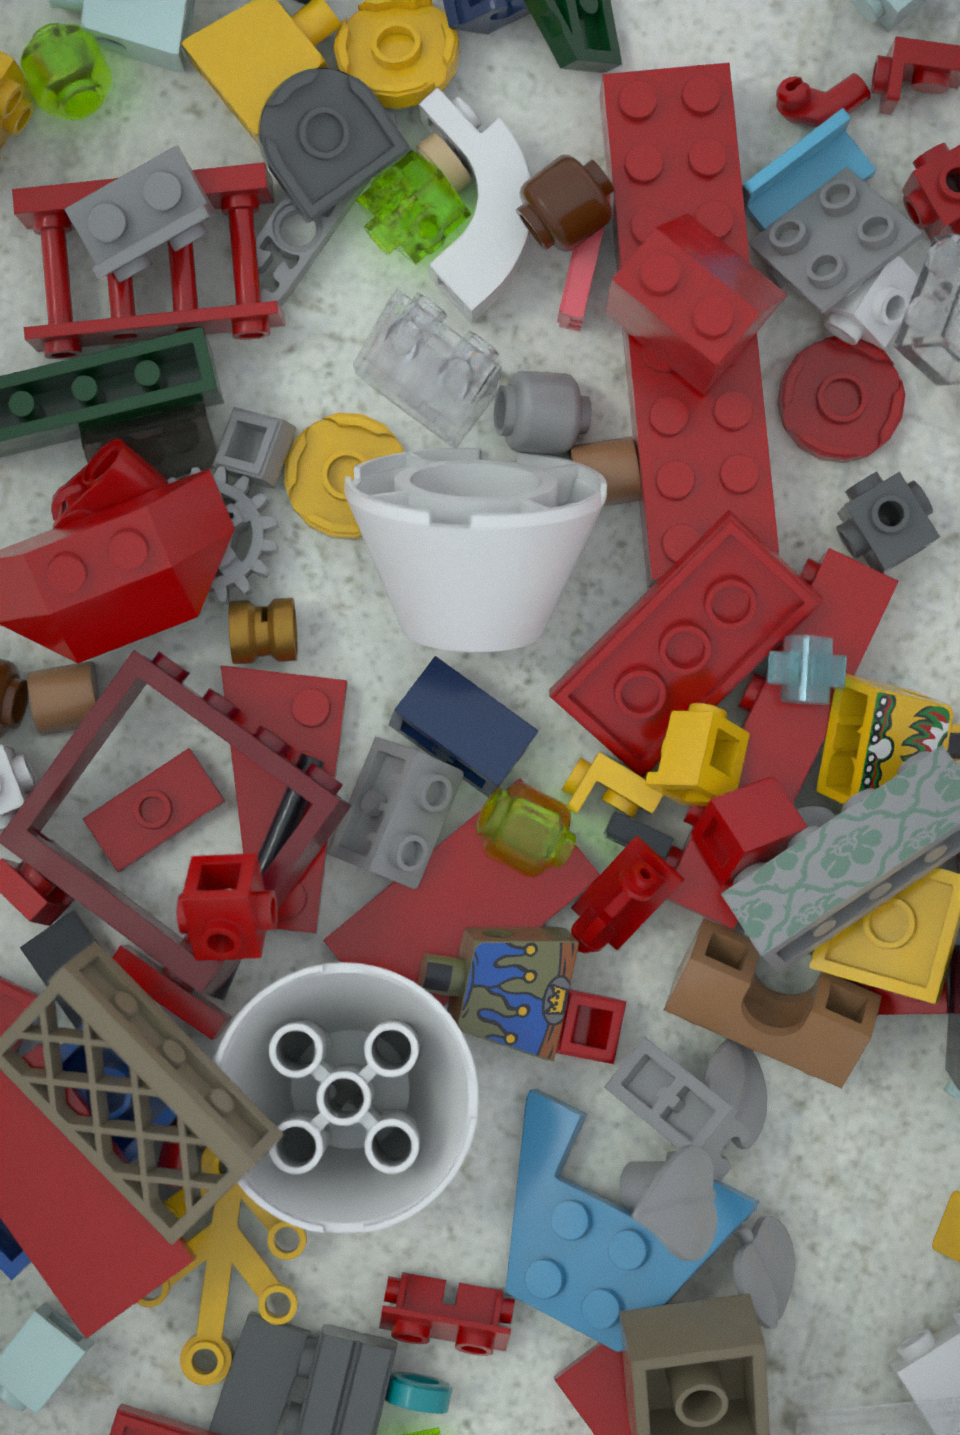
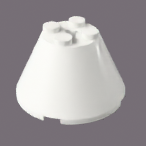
M360 963L323 964L291 973L274 982L256 995L236 1016L226 1031L214 1063L284 1134L258 1163L237 1182L238 1185L259 1206L275 1217L309 1231L319 1233H368L390 1227L413 1216L440 1195L452 1181L469 1151L475 1133L479 1103L478 1079L470 1048L461 1029L450 1013L428 991L412 980L380 967ZM345 1078L355 1081L361 1087L360 1092L364 1097L363 1104L359 1106L352 1100L346 1102L343 1106L339 1104L334 1097L340 1088L334 1080Z

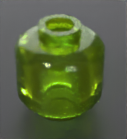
M51 23L39 28L33 34L32 39L25 45L20 57L21 71L29 84V89L37 105L46 114L63 117L68 120H79L95 113L103 105L112 84L111 68L97 40L91 34L82 30L81 26L72 23Z
M524 782L513 784L506 790L497 788L492 792L479 814L475 828L476 833L482 836L481 847L489 859L528 878L540 876L551 865L560 868L570 856L576 841V834L569 831L571 813L567 805Z

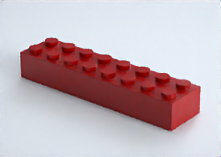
M730 62L602 74L599 98L607 177L615 189L610 194V206L612 210L611 220L616 271L618 272L655 227L686 213H689L750 263ZM622 328L632 435L640 474L641 496L639 506L647 588H651L728 510L737 516L779 556L757 333L706 394L703 395Z

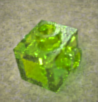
M413 150L409 151L393 167L380 172L373 179L371 186L356 199V202L370 219L363 228L372 241L386 255L389 256L394 250H397L415 265L426 255L437 251L444 244L447 236L472 215L442 171Z

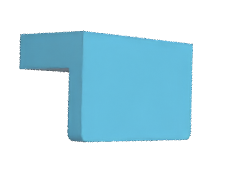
M844 108L743 184L745 214L759 232H762L846 167L864 182H867L874 176L876 168L846 132L851 117Z

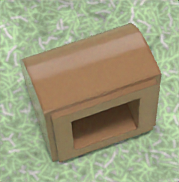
M632 436L577 444L570 449V460L593 468L606 479L607 498L603 507L640 501V474Z
M93 661L36 670L27 674L30 707L36 729L40 735L77 729L100 697Z

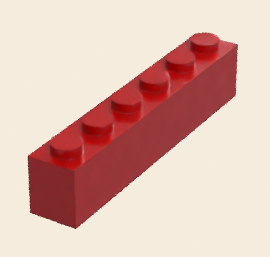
M828 548L821 556L819 562L808 558L799 574L821 595L823 602L772 651L775 655L765 676L755 672L752 674L738 703V707L747 711L740 727L750 733L738 789L765 778L773 777L779 782L792 804H794L826 736L837 673L855 675L899 582L831 548ZM706 806L688 807L683 822L693 826L691 831ZM690 831L683 848L680 849L671 845L664 859L685 879L666 900L703 918L734 930L738 920L721 895V893L733 886V882L723 885Z

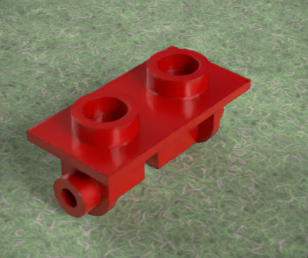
M637 835L571 907L580 916L573 923L571 933L579 942L577 951L581 953L599 952L607 943L618 951L685 880Z
M402 1272L401 1278L388 1276L384 1302L394 1303L396 1307L382 1306L379 1329L390 1330L392 1338L409 1344H427L430 1338L455 1342V1348L458 1351L476 1356L492 1355L494 1349L506 1351L511 1328L498 1326V1324L511 1325L515 1299L503 1297L504 1290L459 1283L455 1306L442 1304L446 1280L409 1274L407 1272Z

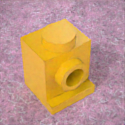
M693 703L689 705L688 711H672L667 734L661 748L658 772H647L645 785L680 805L707 806L712 798L738 789L750 733L726 719L727 712L717 706Z

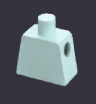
M49 0L51 8L82 11L81 29L88 44L168 70L185 73L187 55L181 42L191 34L195 0Z

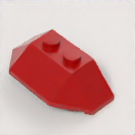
M211 468L0 549V625L79 664L198 618L235 529Z

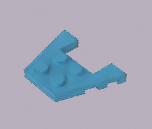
M532 1089L528 1093L525 1105L505 1293L603 1345L621 1352L622 1339L619 1311L667 1305L698 1269L723 1246V1243L754 1213L760 1201L714 1178L713 1189L716 1192V1197L713 1201L717 1211V1228L713 1242L708 1252L698 1261L678 1259L670 1253L654 1233L631 1217L633 1212L561 1175L587 1113L539 1089Z

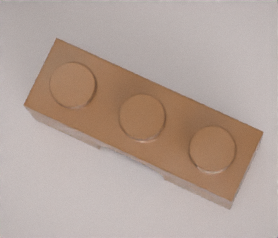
M703 918L677 969L664 1011L842 1089L872 1038L882 996L838 976L824 972L820 973L815 984L806 992L795 995L775 992L766 987L755 973L760 954L750 938Z

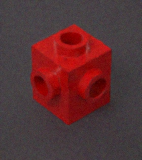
M941 143L929 149L912 162L916 170L912 171L901 190L904 194L903 202L908 215L919 229L925 230L932 244L951 233L955 235L956 239H960V145L949 150L946 143ZM951 177L959 192L949 189L946 179Z
M257 853L191 856L183 893L179 894L177 899V924L181 934H189L195 961L261 959L266 932L276 929L278 908L274 890H265Z

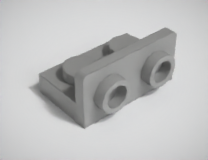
M179 146L170 148L64 209L96 266L92 267L96 277L101 279L114 273L119 283L153 265L147 253L169 241L176 252L208 234L203 221L217 214Z
M375 736L348 802L352 806L341 820L327 854L409 888L416 889L421 882L463 779V771L418 750Z

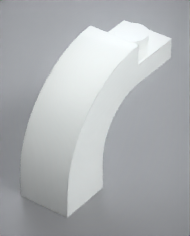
M437 87L419 103L420 122L430 133L436 132L461 161L472 179L477 195V206L466 230L429 264V275L433 283L466 319L473 324L504 294L515 278L525 256L530 232L521 221L516 209L523 204L519 192L521 186L530 179V175L518 142L500 117L480 133L477 129L481 126V122L469 105L458 96L450 101Z

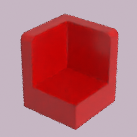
M768 777L712 798L691 831V835L723 885L732 883L735 877L750 865L758 862L767 863L788 849L789 841L800 831L808 828V826L779 782L773 777Z

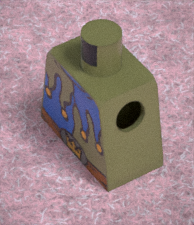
M562 927L465 928L462 934L458 958L424 953L419 968L418 985L429 993L450 996L447 1011L462 1032L543 1060L554 1061L579 942L566 928Z

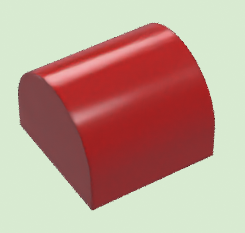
M569 989L556 1053L614 1064L627 1001Z

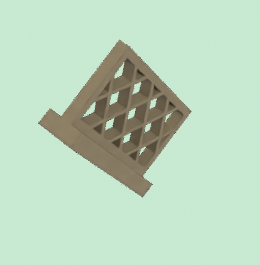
M94 941L55 973L48 981L49 985L0 1037V1069L142 1216L173 1245L255 1166L284 1134L118 963ZM59 996L82 1017L83 1030L58 1027L55 1000ZM40 1017L41 1025H33ZM19 1039L43 1041L46 1069L31 1068L12 1047ZM60 1043L85 1045L88 1073L63 1071ZM102 1047L112 1048L129 1065L130 1078L105 1075ZM65 1087L90 1089L92 1117L79 1116L66 1104ZM106 1091L132 1094L135 1122L109 1119ZM149 1096L160 1097L177 1115L178 1126L152 1124ZM111 1135L137 1138L139 1165L124 1163L113 1152ZM153 1140L180 1143L182 1170L156 1167ZM196 1145L207 1146L230 1170L225 1175L199 1172ZM158 1184L184 1186L186 1213L180 1219L159 1199ZM200 1189H209V1191L201 1198Z

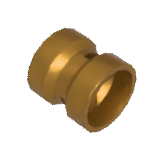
M276 598L268 606L263 607L255 606L249 600L229 601V640L233 664H251L258 657L271 655L278 662L297 661L298 638L294 598Z

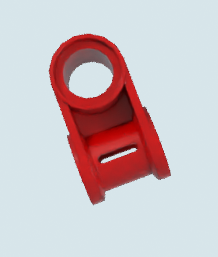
M121 439L111 440L102 446L89 463L66 484L58 488L53 495L51 513L55 522L52 529L165 486L169 482L167 478Z

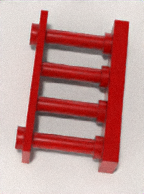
M265 162L192 170L213 208L221 209L222 214L228 215L236 305L199 309L193 242L175 252L168 241L173 312L136 315L133 276L119 283L115 274L111 273L107 276L111 318L73 322L66 233L72 231V222L64 209L118 178L12 189L14 215L27 229H34L35 234L41 235L48 325L24 327L25 341L37 352L44 351L45 358L69 359L81 356L83 354L82 347L146 341L203 327L206 334L232 332L234 339L252 340L270 336V328L286 326L285 314L277 301L261 302L254 213L259 211V205L275 203L273 179Z

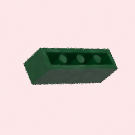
M203 327L0 376V458L224 403L211 345Z

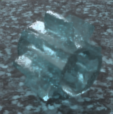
M786 635L784 637V652L769 651L767 682L768 685L781 686L780 702L801 705H829L830 689H845L847 656L833 655V638L813 635Z

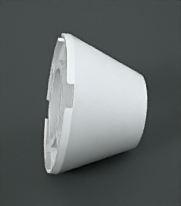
M441 448L395 453L362 462L354 466V480L351 481V477L345 476L344 493L403 634L418 644L441 650L497 652L530 645L543 636L606 501L607 481L602 474L591 467L546 454L517 452L516 463L481 460V448Z

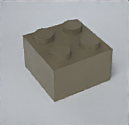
M750 1294L619 1311L627 1415L632 1435H770L766 1348Z

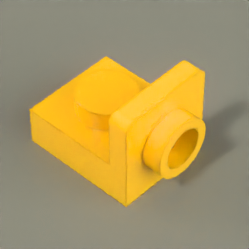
M600 752L596 755L592 764L580 758L561 789L572 796L565 808L577 814L595 783H598L606 788L601 800L633 819L639 809L648 814H653L664 795L645 785L646 779Z

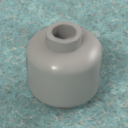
M518 371L512 376L507 385H501L498 388L494 403L495 431L497 435L505 437L507 444L513 451L566 454L575 445L578 435L586 434L589 430L591 422L590 399L588 396H581L578 383L570 374Z

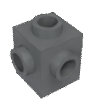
M900 471L884 481L879 473L875 472L845 491L850 502L846 503L837 513L842 521L840 525L836 526L838 535L848 552L855 559L863 555L871 568L883 574L927 548L940 538L928 518V515L933 513L928 497L916 481L912 480L907 483ZM878 513L887 516L891 526L883 524L878 517Z

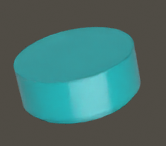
M395 1372L390 1376L385 1401L409 1410L444 1414L449 1409L452 1388L449 1383L434 1377L415 1373Z

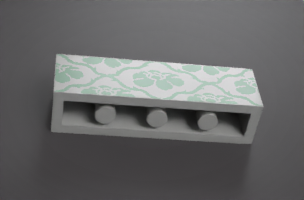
M943 745L931 753L923 751L913 755L899 767L895 777L876 790L869 788L858 792L844 804L842 812L822 826L814 825L800 831L789 841L788 849L767 863L758 862L745 868L735 877L733 886L721 893L760 956L777 974L960 852V769Z

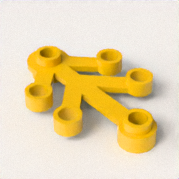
M206 1147L201 1157V1172L225 1175L221 1170V1160ZM238 1183L214 1204L212 1223L187 1241V1244L197 1258L164 1282L159 1296L155 1298L145 1296L137 1302V1304L143 1307L158 1306L169 1295L171 1286L206 1260L197 1332L187 1340L180 1354V1366L184 1375L191 1382L201 1386L214 1385L224 1379L229 1372L234 1357L233 1347L230 1341L223 1335L232 1265L236 1267L259 1298V1312L268 1323L281 1325L289 1322L294 1317L299 1304L296 1291L288 1284L281 1283L239 1228L241 1200L244 1201L269 1231L267 1237L269 1250L279 1259H294L302 1253L307 1243L306 1229L291 1225L263 1209L245 1193ZM184 1187L165 1202L162 1201L178 1219L186 1213ZM200 1189L201 1198L209 1191V1189ZM284 1227L294 1229L299 1235V1245L293 1250L286 1251L281 1249L277 1245L275 1238L276 1232ZM275 1292L284 1293L290 1300V1310L283 1315L273 1314L267 1307V1297ZM200 1349L213 1351L217 1357L216 1368L211 1371L200 1370L194 1363L195 1352Z

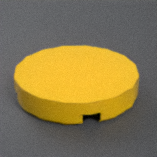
M366 0L358 5L359 11L352 15L348 21L347 16L342 21V26L337 29L333 47L338 70L357 77L364 82L384 108L403 109L419 105L437 87L444 91L457 72L460 57L457 31L449 29L446 13L444 14L439 8L434 7L432 0Z
M335 413L315 422L295 438L285 460L284 485L293 510L309 528L330 538L353 540L362 538L344 493L345 476L351 477L352 481L354 480V466L377 457L404 452L401 443L385 424L364 414Z

